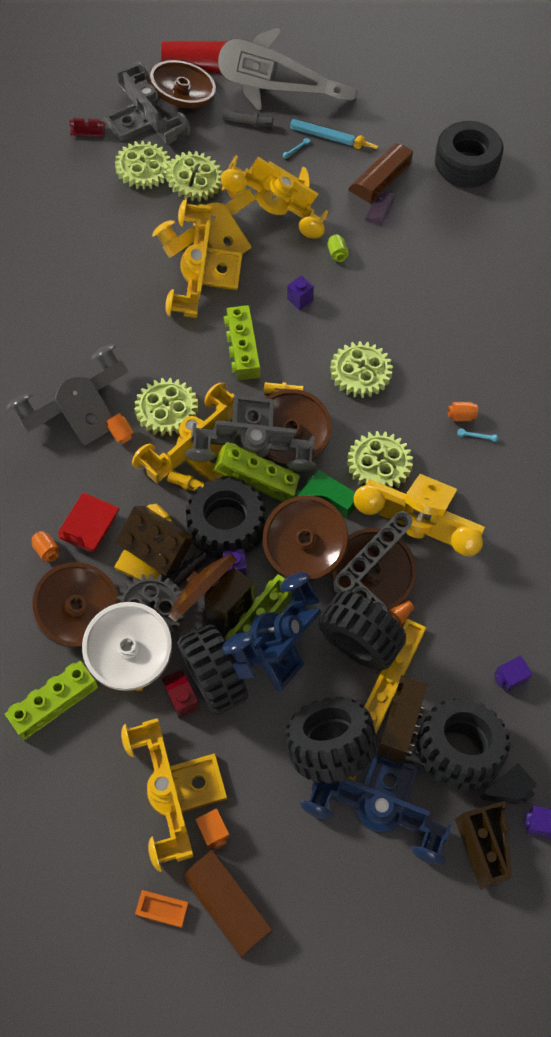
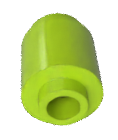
M337 234L332 235L327 243L331 258L335 262H342L349 256L348 248L343 237Z

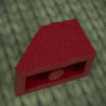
M182 669L161 678L178 718L199 710L198 701Z

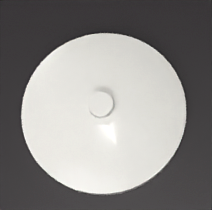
M122 602L105 608L91 620L83 637L82 653L87 668L96 680L115 690L131 691L151 684L164 672L171 658L172 638L166 622L154 609L140 603Z

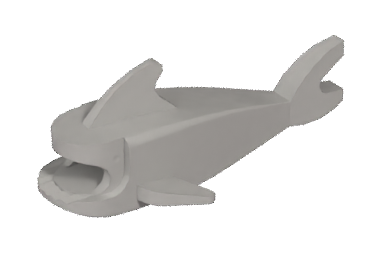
M280 28L257 35L253 42L232 39L224 44L219 54V69L223 76L228 80L242 84L245 96L257 110L262 109L260 88L325 93L347 100L357 98L358 91L339 82L330 81L293 59L270 49L281 32Z

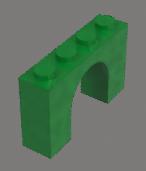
M320 470L315 475H310L303 490L299 489L295 494V497L308 495L322 498L336 507L345 519L349 517L356 507L353 499L355 492Z

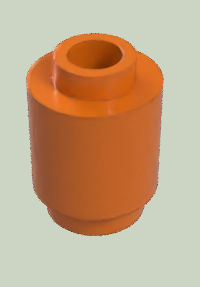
M452 402V405L448 406V417L451 418L452 422H471L477 419V404L472 402Z
M120 413L106 421L108 423L107 427L117 443L121 441L124 444L133 438L131 434L134 431L126 418L122 417Z
M39 531L31 538L32 547L42 561L52 562L56 560L59 556L60 548L51 535L45 531Z

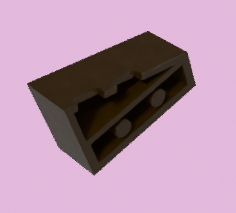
M401 675L377 752L378 756L402 764L405 761L406 755L411 757L415 744L411 742L412 737L416 738L420 724L416 722L418 718H422L425 706L422 705L427 683Z
M506 801L464 812L455 819L480 890L502 884L512 878L510 848L507 845Z

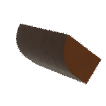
M402 144L392 145L349 187L348 191L371 204L412 163L413 150Z
M212 850L184 874L183 880L240 958L244 957L272 933V929Z

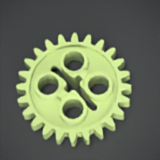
M135 141L134 146L129 143L128 148L123 146V151H118L115 161L116 174H119V179H123V183L129 182V187L135 184L136 189L139 186H142L143 190H145L146 186L152 189L153 184L158 187L159 182L164 183V179H167L166 170L168 163L171 161L168 152H163V147L157 148V144L151 146L150 141L147 144H144V141L141 144Z
M188 151V155L182 152L181 157L176 155L175 159H171V162L168 163L166 181L169 182V187H173L172 192H179V197L185 195L184 199L191 197V201H194L197 198L201 202L202 197L205 200L208 199V196L213 198L214 193L218 194V190L221 189L222 171L219 170L220 165H215L216 160L210 161L211 156L205 158L204 153L199 156L197 151H195L194 155L190 151ZM199 166L198 172L196 173L194 178L193 185L189 187L191 184V179H193L196 167Z
M359 341L357 346L353 342H351V347L344 345V350L338 349V354H334L333 360H331L330 373H332L331 379L335 380L334 385H340V391L346 389V395L353 392L354 397L358 393L362 398H364L365 393L369 397L372 396V392L378 395L379 389L385 390V385H389L392 377L393 366L391 365V359H387L388 353L382 354L383 348L376 350V344L369 347V342L365 346L362 345L361 341Z
M161 378V383L154 380L153 386L147 383V390L141 388L142 394H137L134 408L135 414H137V421H140L142 427L146 426L147 431L153 429L154 435L161 431V436H164L165 432L172 436V431L179 434V426L186 417L196 416V413H198V399H196V393H192V387L187 388L185 382L180 385L179 379L172 383L171 378H169L168 382Z
M376 431L375 436L368 432V438L361 435L360 441L355 440L354 446H351L350 452H348L347 466H350L349 473H353V480L359 478L358 485L367 483L371 479L390 488L393 485L399 488L400 482L405 483L406 477L410 476V470H412L413 457L410 456L411 450H406L407 443L400 444L402 438L395 440L394 434L387 437V432H384L383 436H380L378 431Z

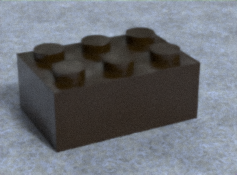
M134 506L115 543L166 576L174 574L178 570L195 537L150 508Z
M234 566L229 572L226 571L219 578L218 584L215 587H210L204 595L208 624H213L226 637L227 633L238 624L243 613L248 612L255 600L254 582Z

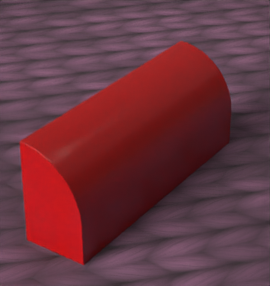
M162 41L161 62L168 60L185 61L202 68L207 73H221L218 59L220 51L227 41Z

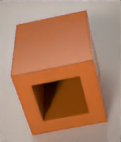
M217 809L195 819L208 849L214 848V850H217L227 844L230 836Z

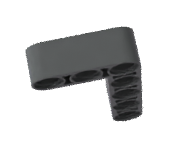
M398 512L337 575L333 583L336 593L350 591L353 594H362L365 598L372 600L373 603L383 607L382 609L386 612L388 611L385 604L360 581L407 533L412 525L410 514ZM402 520L406 527H399L396 521ZM382 535H389L392 542H385ZM368 550H375L378 557H371L368 554ZM360 564L364 571L356 572L353 565ZM339 580H347L349 582V587H341L339 584Z

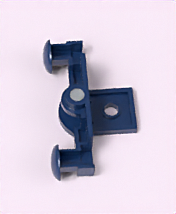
M294 573L283 580L280 590L282 592L290 591L293 600L280 614L269 612L258 615L252 622L250 632L235 634L223 644L222 653L233 654L236 659L232 666L239 679L253 678L255 674L251 667L255 664H262L275 690H283L304 665L294 643L321 613L320 608L306 609L307 605L320 602L314 589L311 588L308 582L310 578L308 573Z
M376 752L364 785L347 778L345 781L340 782V784L334 781L327 784L325 781H321V783L314 782L311 790L313 792L309 801H300L302 809L316 818L329 819L333 816V813L327 807L330 799H334L354 807L356 816L362 825L373 832L386 833L397 829L399 826L424 836L421 847L412 846L411 848L417 858L434 865H440L446 861L440 855L443 844L447 841L452 824L448 823L447 826L431 821L427 819L430 811L408 803L419 767L405 761L402 764L378 756ZM387 775L393 776L396 780V785L393 787L386 786L383 778Z

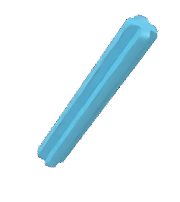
M292 119L290 128L296 131L350 146L354 144V135L297 119Z

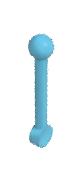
M305 138L301 144L289 152H284L283 158L288 159L289 155L304 145H309L310 139Z
M459 429L457 432L459 437L471 436L489 439L492 442L499 440L497 435L489 436L465 432L464 429Z

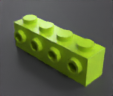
M249 305L227 308L224 324L225 327H229V331H226L227 342H231L232 345L229 346L230 358H234V362H231L232 373H236L237 381L260 378V364Z
M229 442L219 450L213 471L226 477H233L235 481L241 479L245 481L246 486L251 484L255 490L281 502L294 497L300 476L293 473L290 469L280 467L273 461L263 459L257 456L256 453L248 452L237 444Z
M277 574L273 581L268 582L261 596L255 598L248 612L243 613L235 628H232L227 633L225 642L235 634L250 632L252 622L258 615L269 612L280 614L293 599L290 591L282 592L280 590V585L285 578Z
M81 661L72 663L65 669V672L50 678L45 686L30 692L25 700L10 706L5 716L24 741L99 687Z

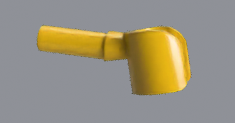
M362 135L357 136L353 147L356 149H360L362 146L375 150L378 148L377 145L367 142Z

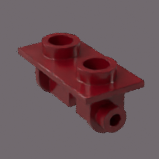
M75 117L69 120V125L71 126L70 135L104 137L106 127L104 120L99 118L88 119V122H85V118Z

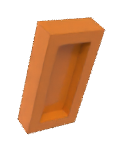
M142 890L135 915L182 928L189 903Z

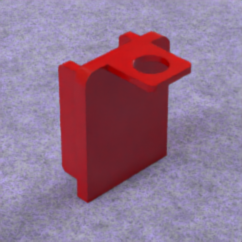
M83 492L59 529L58 536L65 542L95 553L120 509Z

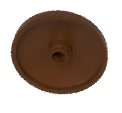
M168 60L156 64L150 72L149 84L154 86L158 92V97L169 104L182 108H200L208 105L214 98L216 85L213 78L205 70L185 61Z
M298 389L281 390L266 397V399H274L273 427L297 429L294 439L309 441L312 436H315L312 461L318 458L326 449L331 436V419L325 405L314 395ZM256 414L253 415L252 422L258 420ZM271 451L265 458L273 461L275 464L287 466V462L294 460V453Z
M305 495L284 501L273 510L264 526L263 547L267 559L278 572L286 577L294 573L306 572L310 575L308 581L321 579L339 566L348 548V528L344 518L336 507L319 497Z
M366 528L349 535L346 554L339 566L331 572L333 583L337 575L381 529ZM382 535L385 542H392L389 535ZM400 539L360 581L385 604L387 610L401 604L410 594L415 584L416 562L408 545ZM368 550V554L371 557H378L375 550ZM360 564L353 565L356 572L364 571ZM339 580V584L341 587H349V582L347 580Z
M233 554L218 559L199 574L194 571L186 579L188 584L176 599L168 615L173 622L179 619L237 561Z
M79 562L61 564L48 571L38 582L32 597L33 618L39 630L52 642L63 647L82 648L83 637L91 620L105 608L120 603L116 600L119 594L112 580L100 569Z

